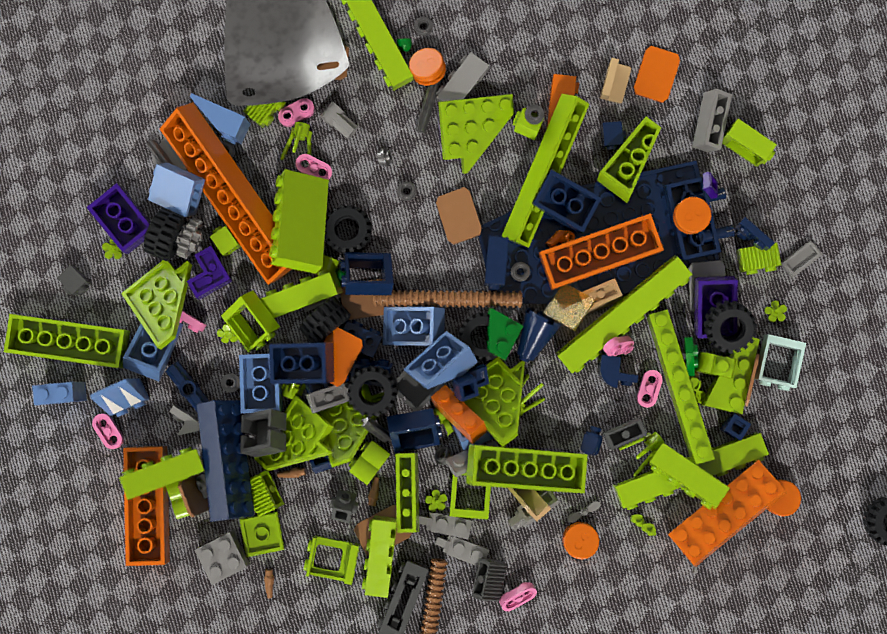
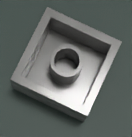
M234 530L195 549L212 585L250 565Z

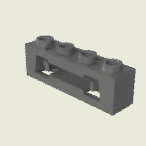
M407 559L406 563L402 562L398 571L401 574L399 581H394L391 589L394 592L392 599H387L384 607L387 610L385 617L381 616L377 628L380 630L378 634H404L428 573V566L411 559ZM410 574L407 583L413 585V588L401 618L403 621L399 628L397 626L400 617L394 615V612L406 582L404 580L406 575ZM419 576V580H418V582H417V585L414 586L416 577ZM391 614H392V615H394V616H393L392 622L390 623V622H388V621H389V618H390V616H391Z

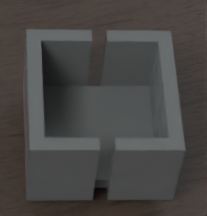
M405 371L395 380L398 385V396L401 399L406 396L408 399L404 402L414 411H420L431 400V396L444 386L439 384L426 389Z
M267 409L242 415L241 432L255 436L257 439L244 435L241 436L240 453L261 457L285 452L286 434L283 431H286V413Z

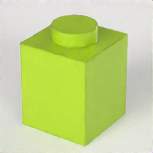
M219 226L212 231L213 235L210 238L224 257L229 256L241 247L227 226Z

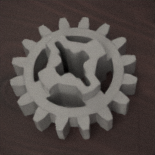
M193 217L190 219L189 224L183 225L176 240L178 243L177 256L187 259L191 253L198 250V246L203 239L201 230L203 221Z

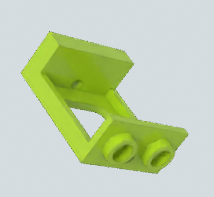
M315 535L313 540H309L307 551L310 552L309 559L305 560L304 571H307L306 577L313 575L344 581V584L352 585L360 544ZM318 545L342 549V560L338 571L314 566Z

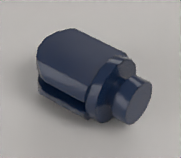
M590 426L591 432L586 431L580 449L583 453L594 456L600 451L603 436L598 435L602 430L601 428Z

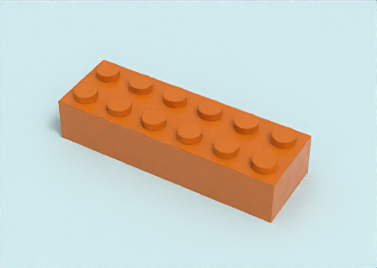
M650 213L539 252V257L551 290L660 253L664 249Z
M167 446L123 448L124 471L134 468V471L142 469V464L151 461L154 464L162 462L161 457L168 455ZM166 486L127 500L124 492L126 566L167 564L170 562L169 497Z
M759 460L727 485L730 489L716 510L713 508L709 510L702 506L668 534L695 567L786 493L783 486Z

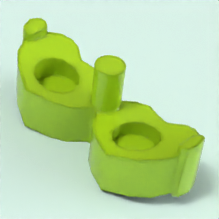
M689 376L697 403L701 404L706 395L703 391L699 390L701 381L693 376Z
M436 408L433 409L434 415L439 416L440 425L443 424L446 428L447 436L454 432L450 422Z
M634 514L630 516L631 522L641 527L642 531L646 532L648 536L656 535L655 526L650 523L644 524L642 515Z

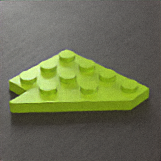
M513 94L439 101L443 159L461 158L462 173L467 174L514 114Z
M162 260L121 293L156 347L160 350L173 341L177 335L188 287L187 281L190 279L192 264L189 261L175 269L170 261Z
M497 357L486 365L489 384L478 388L479 396L463 402L485 422L487 431L504 447L518 436L525 362L521 361L510 369Z
M363 384L361 388L363 397L369 402H378L384 396V392L371 396L369 387L366 384ZM349 402L318 412L334 426L324 441V444L333 451L331 455H328L332 468L351 462L368 433V430L362 427L363 422L361 421L363 418L366 419L368 415H361L358 410L355 411L353 409L354 406L350 405ZM372 416V417H370V418L375 421V419H376L377 417H376V416Z
M295 395L284 412L286 413V431H283V433L286 434V451L255 457V460L264 469L271 471L331 455L333 451L324 444V441L334 426L318 412L312 414L310 405L301 397Z

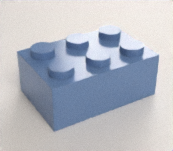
M269 354L239 355L241 413H254L267 409L283 411L282 384H270Z

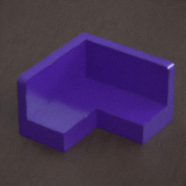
M212 246L194 255L204 272L191 278L187 283L198 300L232 282Z

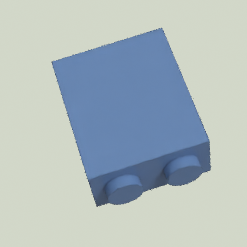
M170 163L156 164L153 171L152 185L149 188L148 200L184 217L196 215L205 179Z
M65 382L32 386L34 405L87 401L85 382Z

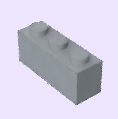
M472 52L468 56L464 55L459 62L460 67L458 70H453L448 76L449 82L446 86L442 85L436 93L437 102L467 99L488 72L489 65Z
M719 89L703 93L693 148L708 153L721 150L732 94Z

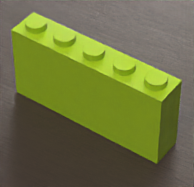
M286 169L281 175L277 176L276 187H278V193H276L274 198L276 210L272 218L275 222V227L271 232L273 245L269 252V256L272 257L271 265L314 274L323 267L328 179Z

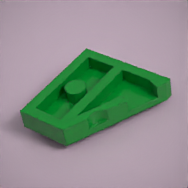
M489 308L487 351L502 360H506L523 325L493 308Z
M685 337L686 369L689 376H695V368H698L697 345H693V337Z

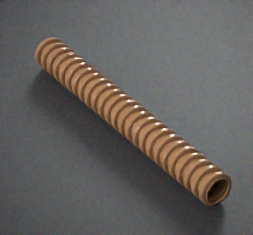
M392 290V295H373L372 300L375 307L377 305H380V307H383V305H386V307H389V305H392V307H395V305H398V307H401V305H404V307H407V305H410V307H413V305H416V307H419V305H422V307H425V305H428V307H431V305H434V307H437V305H440V307H443V305L455 307L456 305L458 307L470 306V308H473V306H476V308H479V306H482V308H485V306H488V308H491V306H494V308H497V306H500V308H503V306H506V308H509V306L521 308L522 293L521 291H518V293H515V291H512V293H509V291H506V293L494 291L493 293L491 291L479 292V290H476V292H473V290H470V292H467V290H464V292H461V290H458V292H455V290H452V292H449V290H446V292H443V290H440V292H437V290H434V292H431V290H428V292H425V290H422V292H419V290H416V292H413V290H410V292H407V290H404V292Z
M431 559L432 565L429 572L431 576L428 578L430 583L427 584L429 589L426 591L428 595L425 598L427 601L425 602L426 607L424 608L425 613L422 620L424 625L421 626L423 631L420 634H436L438 632L437 626L440 619L438 614L441 613L439 608L442 607L440 602L443 600L441 596L443 595L442 589H444L443 583H445L444 577H446L445 571H447L445 566L448 565V562L443 559Z

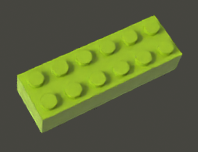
M9 314L4 352L123 368V357L128 349L130 331Z
M469 444L466 484L585 494L588 454Z

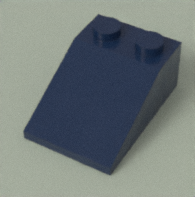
M550 170L533 205L572 231L583 233L602 198L557 172Z

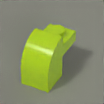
M699 352L698 368H695V371L733 379L737 359Z

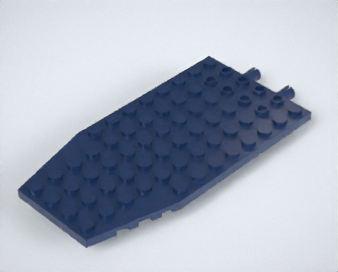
M697 160L641 172L628 203L599 182L581 185V187L602 198L583 233H576L546 213H543L529 248L510 240L508 241L505 285L500 287V290L490 291L493 293L494 291H497V293H500V291H503V293H506V291H509V293L521 291L522 304L575 305L583 303L579 293L614 278L621 293H629L674 255L679 257L687 268L692 262L719 260L718 253L721 252L718 239L734 237V231L726 232L734 229L733 225L716 228L711 210V221L704 230L696 234H685L675 226L673 211L678 203L688 197L703 199L711 209L710 202L726 199V193L721 194L725 192L724 187L718 189V194L720 195L717 198L711 199L703 189V177H700ZM512 211L481 225L482 231L478 237L485 269L489 236H502ZM651 213L664 249L662 252L551 290L539 257V252L550 249L546 242L556 231L569 230L575 234V239ZM517 262H524L530 268V275L524 281H516L511 275V268ZM521 268L517 269V274L523 275L524 270Z

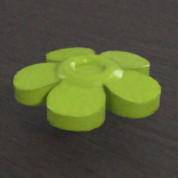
M110 239V244L104 243L102 245V249L106 251L104 254L105 258L111 259L114 256L118 260L122 257V251L112 239Z
M772 301L771 307L767 306L765 308V314L770 315L768 317L770 322L773 323L776 319L780 322L785 320L786 316L783 314L787 311L785 305L779 307L778 301Z
M224 324L222 329L217 330V336L221 337L223 343H228L229 339L231 342L238 340L227 324Z
M433 490L431 492L432 496L428 495L425 498V502L430 504L428 509L431 512H435L436 509L443 511L445 504L441 502L447 501V496L445 494L440 495L438 490Z

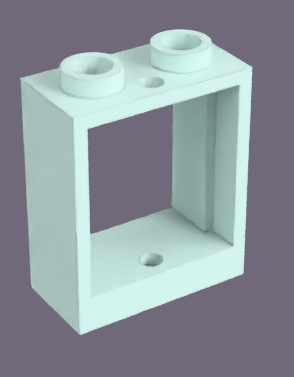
M770 334L764 335L754 380H758L759 384L764 386L778 385V389L789 391L790 388H797L806 343ZM769 344L795 350L788 382L763 376Z

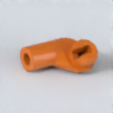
M558 230L549 238L546 244L549 248H552L558 243L573 241L575 234L569 230Z

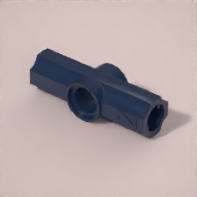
M179 361L172 364L165 371L178 387L180 394L188 400L196 412L197 404L210 401L201 390L199 384L193 380ZM189 383L194 387L192 394L186 392V386Z

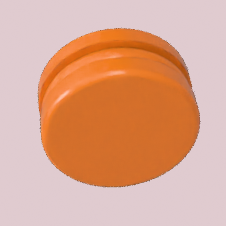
M423 48L412 55L409 61V69L418 84L430 86L438 83L444 77L446 64L438 50Z
M688 197L675 207L673 211L674 224L678 230L685 234L699 233L709 225L711 209L703 199Z
M777 479L786 490V493L768 507L767 510L778 516H789L799 508L801 494L793 483Z
M572 523L563 533V546L568 554L576 559H587L598 550L599 535L588 523Z

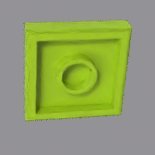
M278 511L266 513L260 517L256 515L239 519L246 557L285 550Z

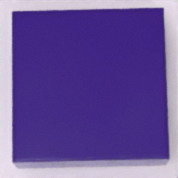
M710 172L703 173V189L713 199L718 196V182Z

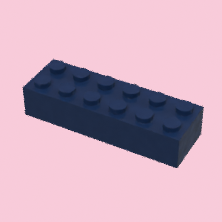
M213 400L197 404L210 521H224L254 516L247 455L240 453L241 436L244 435L241 432L242 413L240 400Z

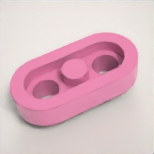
M302 98L282 108L279 111L278 119L283 126L292 127L295 125V122H302L314 114V104L311 100ZM302 105H307V110H301ZM289 113L291 114V117L289 119H285V114Z
M302 154L296 159L295 166L299 172L328 180L331 178L332 169L327 163L309 154ZM307 161L308 167H303L301 162ZM320 169H323L325 171L324 176L319 175L318 172Z
M182 310L179 323L184 321L189 324L188 328L196 333L199 330L203 332L207 325Z
M630 336L615 337L605 344L603 350L608 356L626 355L633 350L634 341Z
M648 370L642 376L637 393V402L642 407H652L657 401L662 384V375L658 371ZM650 376L655 378L653 383H650L648 380ZM645 394L649 395V400L646 402L643 400Z
M108 414L96 415L92 421V426L105 447L109 449L119 448L123 444L124 437L112 417ZM103 419L107 422L105 427L101 425ZM112 436L117 437V441L115 443L111 440Z
M524 582L515 589L504 593L499 603L504 611L514 610L532 600L536 596L537 590L533 583Z

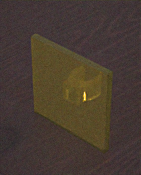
M565 285L556 293L544 310L543 315L575 331L596 299L569 285Z

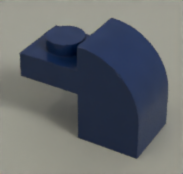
M600 355L598 372L601 380L606 385L617 388L618 381H621L620 385L626 386L638 383V375L619 373L621 357Z
M484 364L475 366L464 375L452 379L455 397L462 402L479 396L478 388L489 384L487 366Z

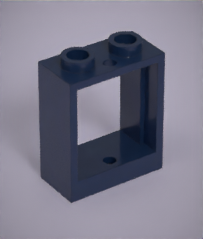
M489 236L484 286H488V290H500V287L505 285L509 241L507 237Z
M345 252L344 260L340 261V271L344 272V275H341V287H345V295H392L394 283L391 253ZM350 268L382 269L383 281H351Z
M433 408L387 417L389 434L395 453L440 445L439 437L443 436L439 416L434 415Z

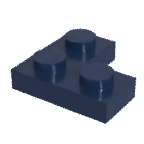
M746 217L734 228L735 234L741 240L749 241L752 239L754 241L753 244L760 250L764 249L767 251L775 243Z

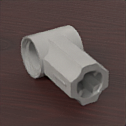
M331 102L319 115L329 126H333L347 140L358 129V126L334 102Z

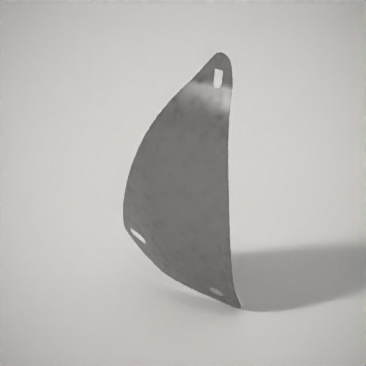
M226 0L224 61L226 92L229 103L236 106L271 104L299 98L330 83L349 67V60L341 35L326 0ZM322 63H339L337 68L317 69V66ZM246 88H252L256 91V94L245 96L242 91Z

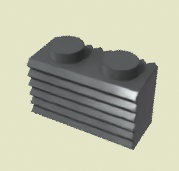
M635 418L603 432L602 435L608 449L614 450L622 445L625 446L629 442L632 443L636 439L643 438L647 433L641 419Z
M480 558L472 597L481 601L499 602L506 575V567L508 566L507 563L497 559Z

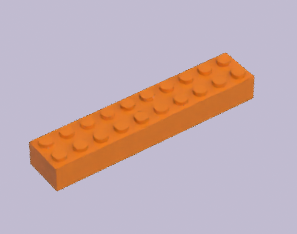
M194 102L177 107L161 126L160 131L187 170L205 179L203 193L267 285L283 278L292 269L271 265L272 257L269 256L270 248L273 245L271 232L275 227L272 214Z

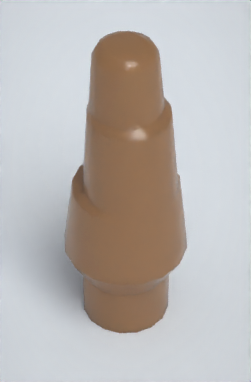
M295 467L288 471L278 472L277 477L299 478L302 475H306V468Z
M374 477L368 495V505L376 506V501L378 500L379 477Z
M266 569L264 576L265 590L269 599L273 597L275 579L273 569Z

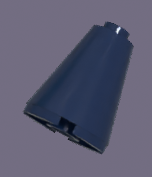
M527 307L525 310L523 328L516 352L519 355V359L528 363L530 360H535L562 324V322H558V319L545 312L535 313V308Z

